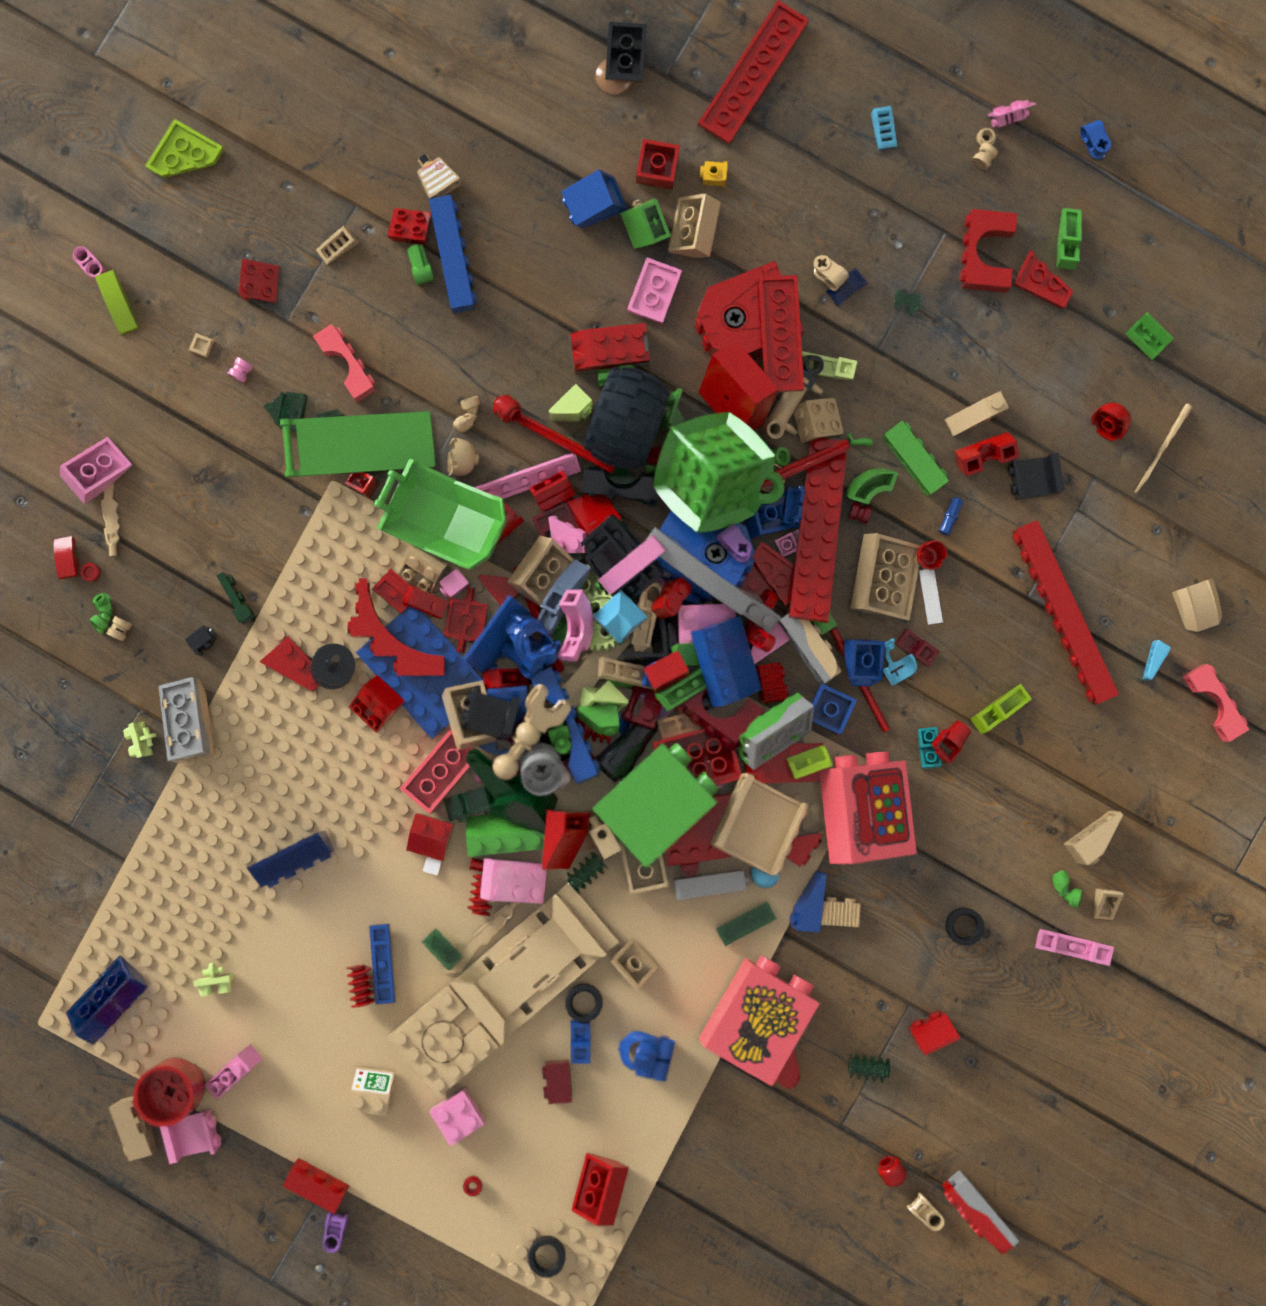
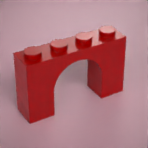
M972 209L969 215H966L964 226L967 227V234L965 233L963 237V245H966L961 257L964 269L961 270L959 279L962 282L963 289L1007 293L1011 288L1013 269L991 267L984 264L978 257L976 246L981 238L987 236L1012 238L1016 232L1017 213Z

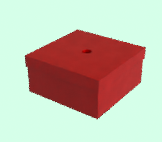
M735 342L727 348L712 354L698 393L715 413L730 412L754 431L763 426L779 388L741 345Z

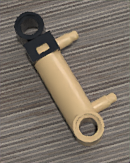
M805 355L802 357L804 391L783 392L771 414L765 420L763 426L760 427L761 433L764 436L778 439L784 434L785 430L793 435L798 434V430L790 425L788 421L807 390H812L819 395L823 393V390L815 384L817 378L813 376L821 373L824 368V362L821 357L816 355ZM811 360H813L814 367L812 369H810L809 363ZM772 424L775 425V430L773 433L770 432V427Z

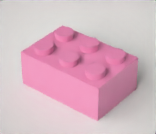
M484 858L480 898L489 901L543 904L547 870H542V863Z

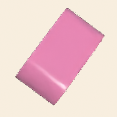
M81 246L73 251L74 260L95 282H97L95 276L108 272L87 248ZM87 255L86 260L81 261L82 257ZM97 268H100L99 273L94 275V271Z

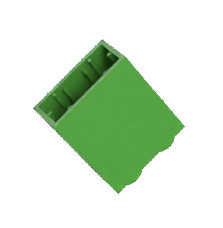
M662 743L592 808L645 868L717 803L712 796L719 788L704 772L696 779L689 773L685 766L692 759L677 743L669 750Z

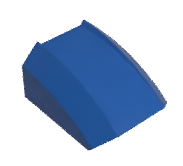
M867 639L844 640L845 664L852 686H872L882 680L885 641Z

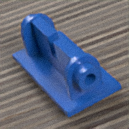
M788 486L783 523L799 528L800 520H802V503L804 493H806L805 487L797 486V489Z

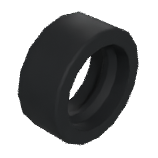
M965 907L952 911L945 923L946 932L950 939L965 946L978 942L983 936L985 928L980 914ZM961 915L972 917L976 923L974 934L968 938L959 937L954 931V921Z
M588 983L574 986L568 992L565 1000L568 1015L578 1022L594 1020L602 1009L600 991ZM587 991L594 996L595 1007L591 1013L580 1014L574 1010L573 998L577 993Z
M542 1236L531 1244L528 1253V1264L536 1275L543 1278L553 1277L563 1269L565 1264L566 1251L563 1244L557 1238ZM543 1245L553 1246L558 1252V1261L551 1268H543L536 1262V1251Z

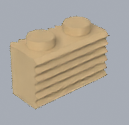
M825 897L821 925L860 927L861 903L856 902L854 898H844V901H837V897Z

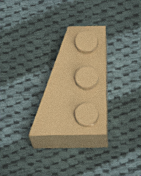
M133 1096L121 1099L109 1107L128 1161L150 1156L157 1151L152 1126L137 1113Z

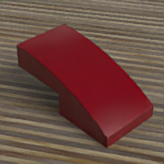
M905 629L895 643L896 646L907 654H913L916 660L927 667L932 664L940 652L909 629Z

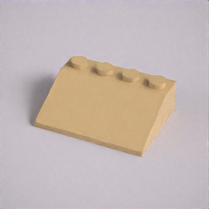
M878 533L864 534L850 609L909 621L919 570L916 554L920 545Z

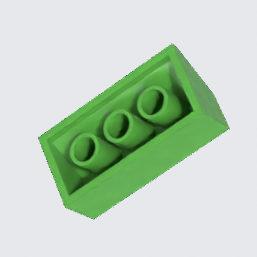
M494 815L466 817L468 857L544 849V833Z

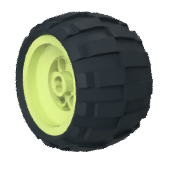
M614 367L611 369L583 442L585 450L590 451L591 455L599 461L616 468L630 469L633 467L639 469L643 467L670 397L669 387L662 385V381L652 374L637 368L623 367L620 369Z

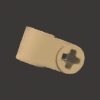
M825 255L815 258V277L825 283L831 290L837 291L849 278L848 272Z
M919 1192L918 1197L911 1205L908 1204L906 1207L931 1230L938 1231L944 1226L943 1216ZM932 1216H939V1220L936 1223L929 1222Z

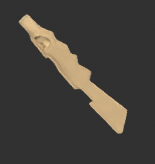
M1185 404L1159 449L1155 460L1134 491L1135 493L1147 481L1161 454L1167 448L1185 418L1188 417L1192 409L1191 405Z
M114 483L104 490V499L101 500L102 514L106 523L104 533L110 557L117 556V544L120 540L118 535L120 529L118 520L120 517L116 513L119 503L113 500Z
M510 902L493 915L494 918L484 924L473 935V941L465 949L461 947L440 969V972L461 973L480 945H488L491 936L498 934V930L504 928L506 920L512 918L513 910L520 902Z

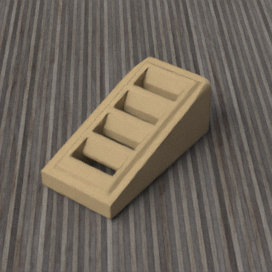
M342 226L319 246L316 251L324 262L329 265L353 248L359 241L348 227ZM344 235H346V236L348 237V239H349L348 242H347V241L345 240V238L343 237ZM337 240H340L342 242V247L339 245ZM333 244L337 251L335 252L330 245ZM326 248L331 253L330 257L324 251Z

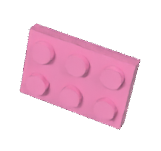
M646 258L627 312L663 324L682 270Z

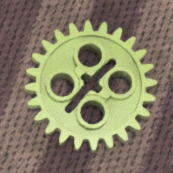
M596 590L593 597L588 593L592 614H595L593 613L595 607L600 606L601 609L614 597V593L607 595V592L603 590L600 595ZM593 619L594 626L590 650L594 652L597 647V651L601 653L603 648L609 652L610 646L617 649L616 640L611 635L604 636L606 630Z

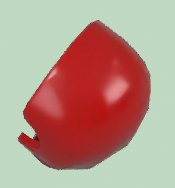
M933 540L923 543L919 547L916 556L918 564L923 569L931 571L941 567L948 554L942 542Z

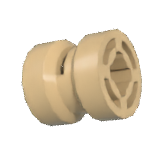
M983 143L979 148L980 152L975 154L972 162L978 168L987 170L991 165V160L997 156L998 151L991 144Z
M114 616L113 624L107 629L106 633L120 641H124L126 638L125 633L127 630H130L132 624Z

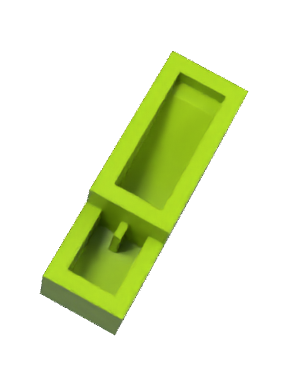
M111 270L95 276L103 299L119 333L122 335L138 329L129 300L123 291L117 273Z
M1019 684L970 718L980 734H984L1001 721L1006 720L1031 701L1032 698L1022 684Z

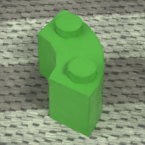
M875 468L865 471L851 482L844 495L852 500L869 504L877 493L893 490L898 473L887 468Z

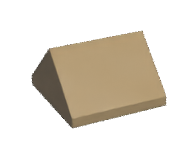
M633 938L610 958V962L636 991L659 967Z

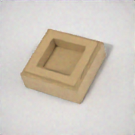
M195 333L189 351L208 358L215 341Z

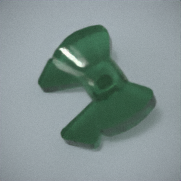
M899 289L895 294V309H899L903 303L909 304V315L916 313V309L921 302V295L916 294L912 296L905 294Z

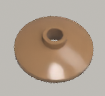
M606 60L598 66L596 70V83L603 92L610 95H618L624 93L631 86L632 81L605 80Z

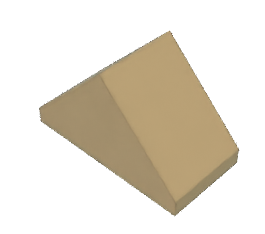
M1096 888L1094 918L1113 920L1122 900L1123 892Z

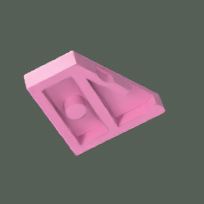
M557 516L548 517L551 538L567 553H586L585 545L581 546V542L587 537V532L575 528L568 522L563 523L558 520Z

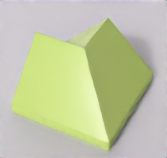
M608 680L601 688L583 686L578 707L617 704L619 712L628 704V699Z

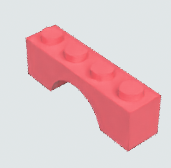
M331 324L313 336L326 356L335 355L347 360L349 374L344 384L357 403L376 391L373 387L376 384L370 374L366 376L363 371L365 366L360 359L356 360L352 354L355 351L350 343H344L342 339L345 336L339 327L335 329Z
M1209 664L1200 665L1182 677L1192 693H1206L1215 700L1218 706V717L1213 727L1222 742H1230L1249 730L1247 727L1248 723L1237 711L1235 701L1227 695L1225 685L1217 679L1215 669L1209 666Z

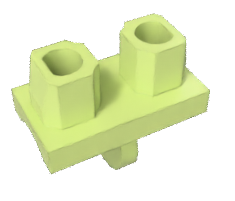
M145 721L128 724L129 727L123 730L125 738L127 740L132 739L134 746H130L128 749L130 757L137 756L139 758L153 755L151 746H153L152 739L157 737L156 733L150 734Z
M210 963L209 969L202 971L203 976L209 975L210 977L194 981V987H198L201 997L213 994L212 984H218L219 994L228 993L231 991V981L234 980V974L217 976V974L223 973V967L216 968L215 963Z

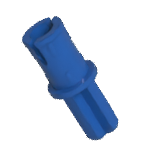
M952 498L947 513H944L945 517L942 525L938 530L940 533L950 536L955 521L959 519L957 516L963 504V500L960 498Z

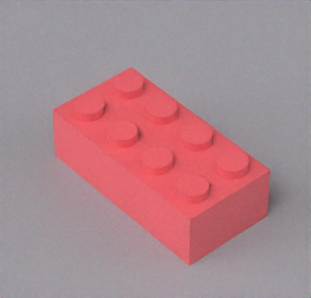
M450 729L401 786L400 790L427 813L432 814L471 768L466 762V757L471 749L476 748L471 747L457 751L452 730Z

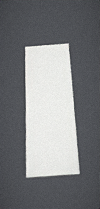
M919 570L928 625L942 623L943 619L934 570Z

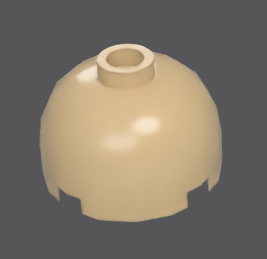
M452 438L450 446H453L451 452H448L447 462L448 472H450L449 476L461 477L468 475L473 470L474 465H478L479 454H475V448L469 441L461 438Z

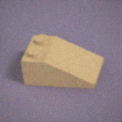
M1108 811L1063 844L1076 863L1092 866L1100 860L1099 857L1104 854L1123 816L1121 812Z

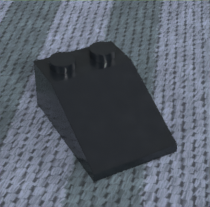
M609 22L605 80L643 82L647 24Z

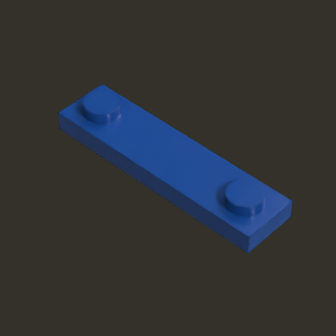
M390 924L370 925L375 1005L395 1003Z

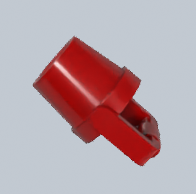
M956 720L948 729L942 730L933 741L932 747L935 749V753L942 761L948 764L953 763L961 753L964 743L971 734V730L966 724ZM941 742L953 750L949 757L939 746Z

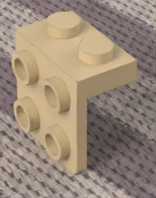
M834 398L804 401L798 404L793 412L801 444L809 443L821 437L843 434V427Z

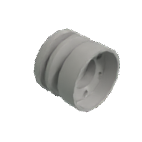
M536 743L530 746L532 751L525 749L520 756L522 783L525 789L532 794L548 795L555 792L563 781L560 755L551 745Z

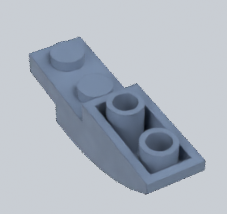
M574 560L564 570L540 605L543 609L537 620L543 623L547 633L551 635L564 614L559 604L566 590H581L592 570L577 560Z

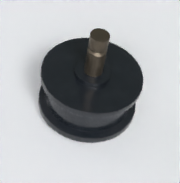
M335 643L326 644L320 647L313 656L310 666L312 678L323 688L339 689L350 681L355 670V659L350 650L345 646Z

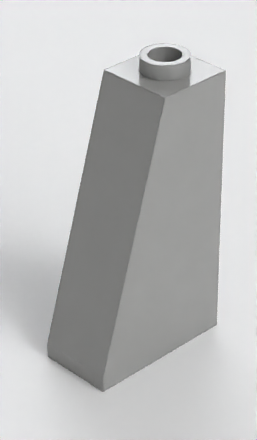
M743 869L673 878L677 900L746 890V885H749L748 873L744 874Z

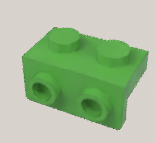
M1149 313L1144 314L1125 333L1151 360L1174 339Z

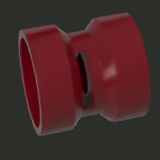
M854 501L848 519L854 521L858 518L861 523L867 524L873 507L869 505L861 507L860 502Z

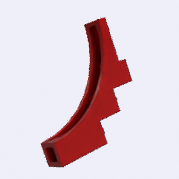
M359 578V583H356L355 587L356 595H359V602L355 604V612L358 614V617H351V622L347 623V631L350 633V636L353 638H374V641H371L370 650L371 653H374L375 657H397V660H394V672H397V676H446L445 656L431 655L413 650L401 643L388 631L375 610L371 597L370 580Z

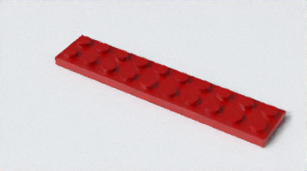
M817 438L810 441L808 456L838 443L840 440ZM847 451L806 469L804 483L806 493H804L802 503V520H800L789 618L828 623Z

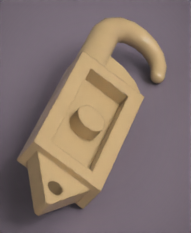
M656 581L640 594L637 607L648 618L631 633L630 644L633 646L634 653H637L638 650L640 653H643L647 647L650 648L656 614L651 611L653 602L647 600L649 589L652 587H656L659 590V594L661 593L662 586Z

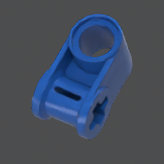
M1097 120L1082 126L1080 134L1090 156L1095 160L1104 158L1106 152L1111 147V141L1105 131L1103 122Z

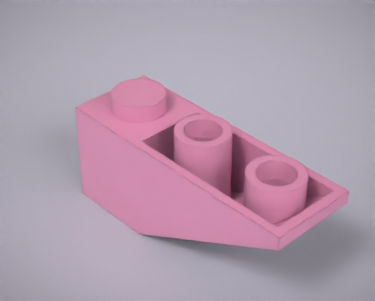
M250 1044L209 1080L205 1087L218 1100L262 1061L263 1058Z

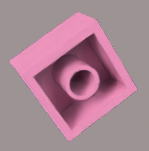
M466 1086L432 1107L430 1111L431 1116L450 1146L483 1126L486 1121Z

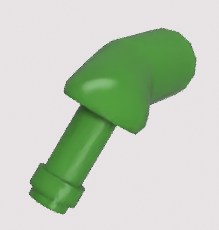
M851 433L847 434L851 441L850 444L853 446H871L873 444L872 439L860 438L854 440Z

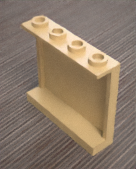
M748 773L741 774L709 845L768 875L777 876L784 867L783 861L785 856L791 851L793 838L799 833L800 822L807 815L806 809L808 804L800 803L754 779V776Z

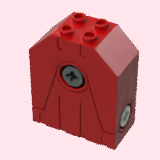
M776 261L707 288L697 312L694 327L697 334L702 336L703 341L701 343L705 352H709L710 357L715 352L721 351L735 342H738L752 359L763 356L758 278L782 276ZM800 320L801 339H802V336H803V334H804L805 329H804V327H803V325H802V323H801V320Z

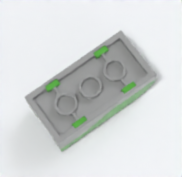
M796 693L792 697L786 698L778 706L772 707L764 715L758 716L749 725L747 731L740 735V741L743 745L739 748L741 758L754 770L809 734L812 727L814 706L799 693Z

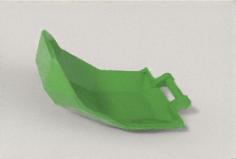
M409 459L402 475L389 470L387 474L389 477L378 500L375 499L373 504L384 510L377 529L469 570L491 559L507 524L503 498L452 479L413 459ZM395 480H398V486L389 502V505L385 504V501L391 491V488Z

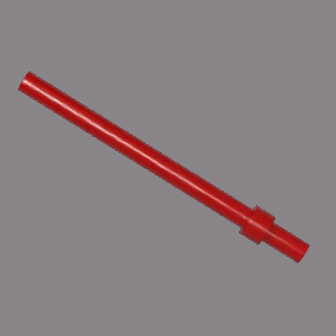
M835 628L830 632L837 644L835 646L838 652L841 651L845 659L844 641L838 629ZM859 686L883 733L889 731L890 728L868 686Z

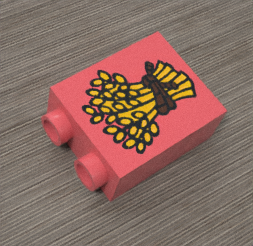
M761 955L758 961L754 963L745 957L698 1039L709 1051L773 1086L820 1003L810 995L814 986L794 974L790 982H787L777 976L781 966Z

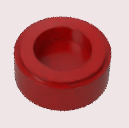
M85 563L80 568V576L87 582H95L101 575V570L96 564Z

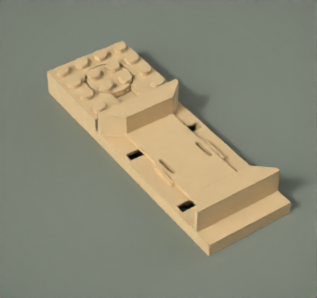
M568 882L388 1036V1039L435 1096L439 1098L601 957H605L607 952L619 943V940L574 886ZM540 911L549 919L544 925L536 916ZM578 956L586 963L581 969L573 961ZM486 957H489L495 964V967L491 970L482 962ZM524 1002L532 1009L527 1015L520 1007Z

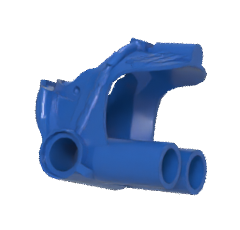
M514 611L509 614V619L506 621L504 628L513 642H506L502 647L501 653L519 666V670L524 677L530 678L559 658L557 655L561 649V642H553L543 623L534 617L521 613L517 614ZM534 632H540V642L533 638L531 634H533Z
M632 1031L620 1041L618 1050L622 1063L626 1068L628 1067V1069L636 1071V1076L665 1082L675 1041L666 1035L656 1037L641 1031ZM641 1041L637 1047L633 1063L629 1057L630 1047L633 1043Z

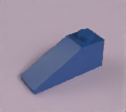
M821 871L814 872L793 907V913L790 915L792 928L798 931L820 932L827 874Z

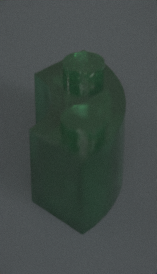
M486 786L445 798L443 801L449 820L458 819V823L469 820V815L484 811V814L490 813L495 798Z

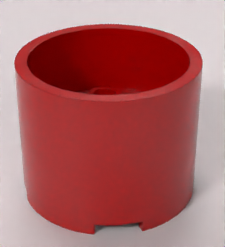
M173 1057L160 1062L142 1074L135 1085L133 1102L137 1113L144 1121L158 1127L172 1126L180 1122L193 1112L202 1101L206 1089L204 1075L196 1064L180 1057ZM170 1088H175L176 1091H170Z

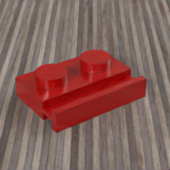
M390 568L372 588V591L402 614L408 607V605L402 603L408 587L411 585Z

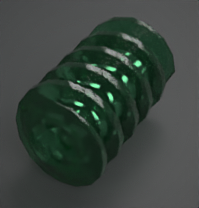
M593 852L590 853L592 859L584 858L586 864L578 863L579 870L575 867L572 868L573 875L569 872L566 873L568 883L578 894L581 893L579 887L584 890L587 888L585 882L590 885L593 883L591 877L599 878L597 872L604 874L603 867L609 869L602 859Z
M850 1053L848 1062L850 1079L853 1078L854 1073L857 1074L858 1080H860L862 1074L865 1076L866 1081H868L870 1076H872L873 1082H876L877 1077H880L881 1083L884 1082L885 1078H889L891 1067L889 1058L884 1062L882 1057H879L876 1061L875 1057L871 1056L868 1061L867 1055H863L860 1059L859 1054H855L853 1058Z

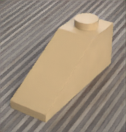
M1001 391L946 418L945 422L952 436H956L1003 414L1009 407Z

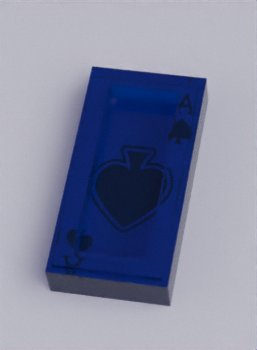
M857 268L848 273L849 278L837 291H833L830 288L826 291L837 307L868 283Z

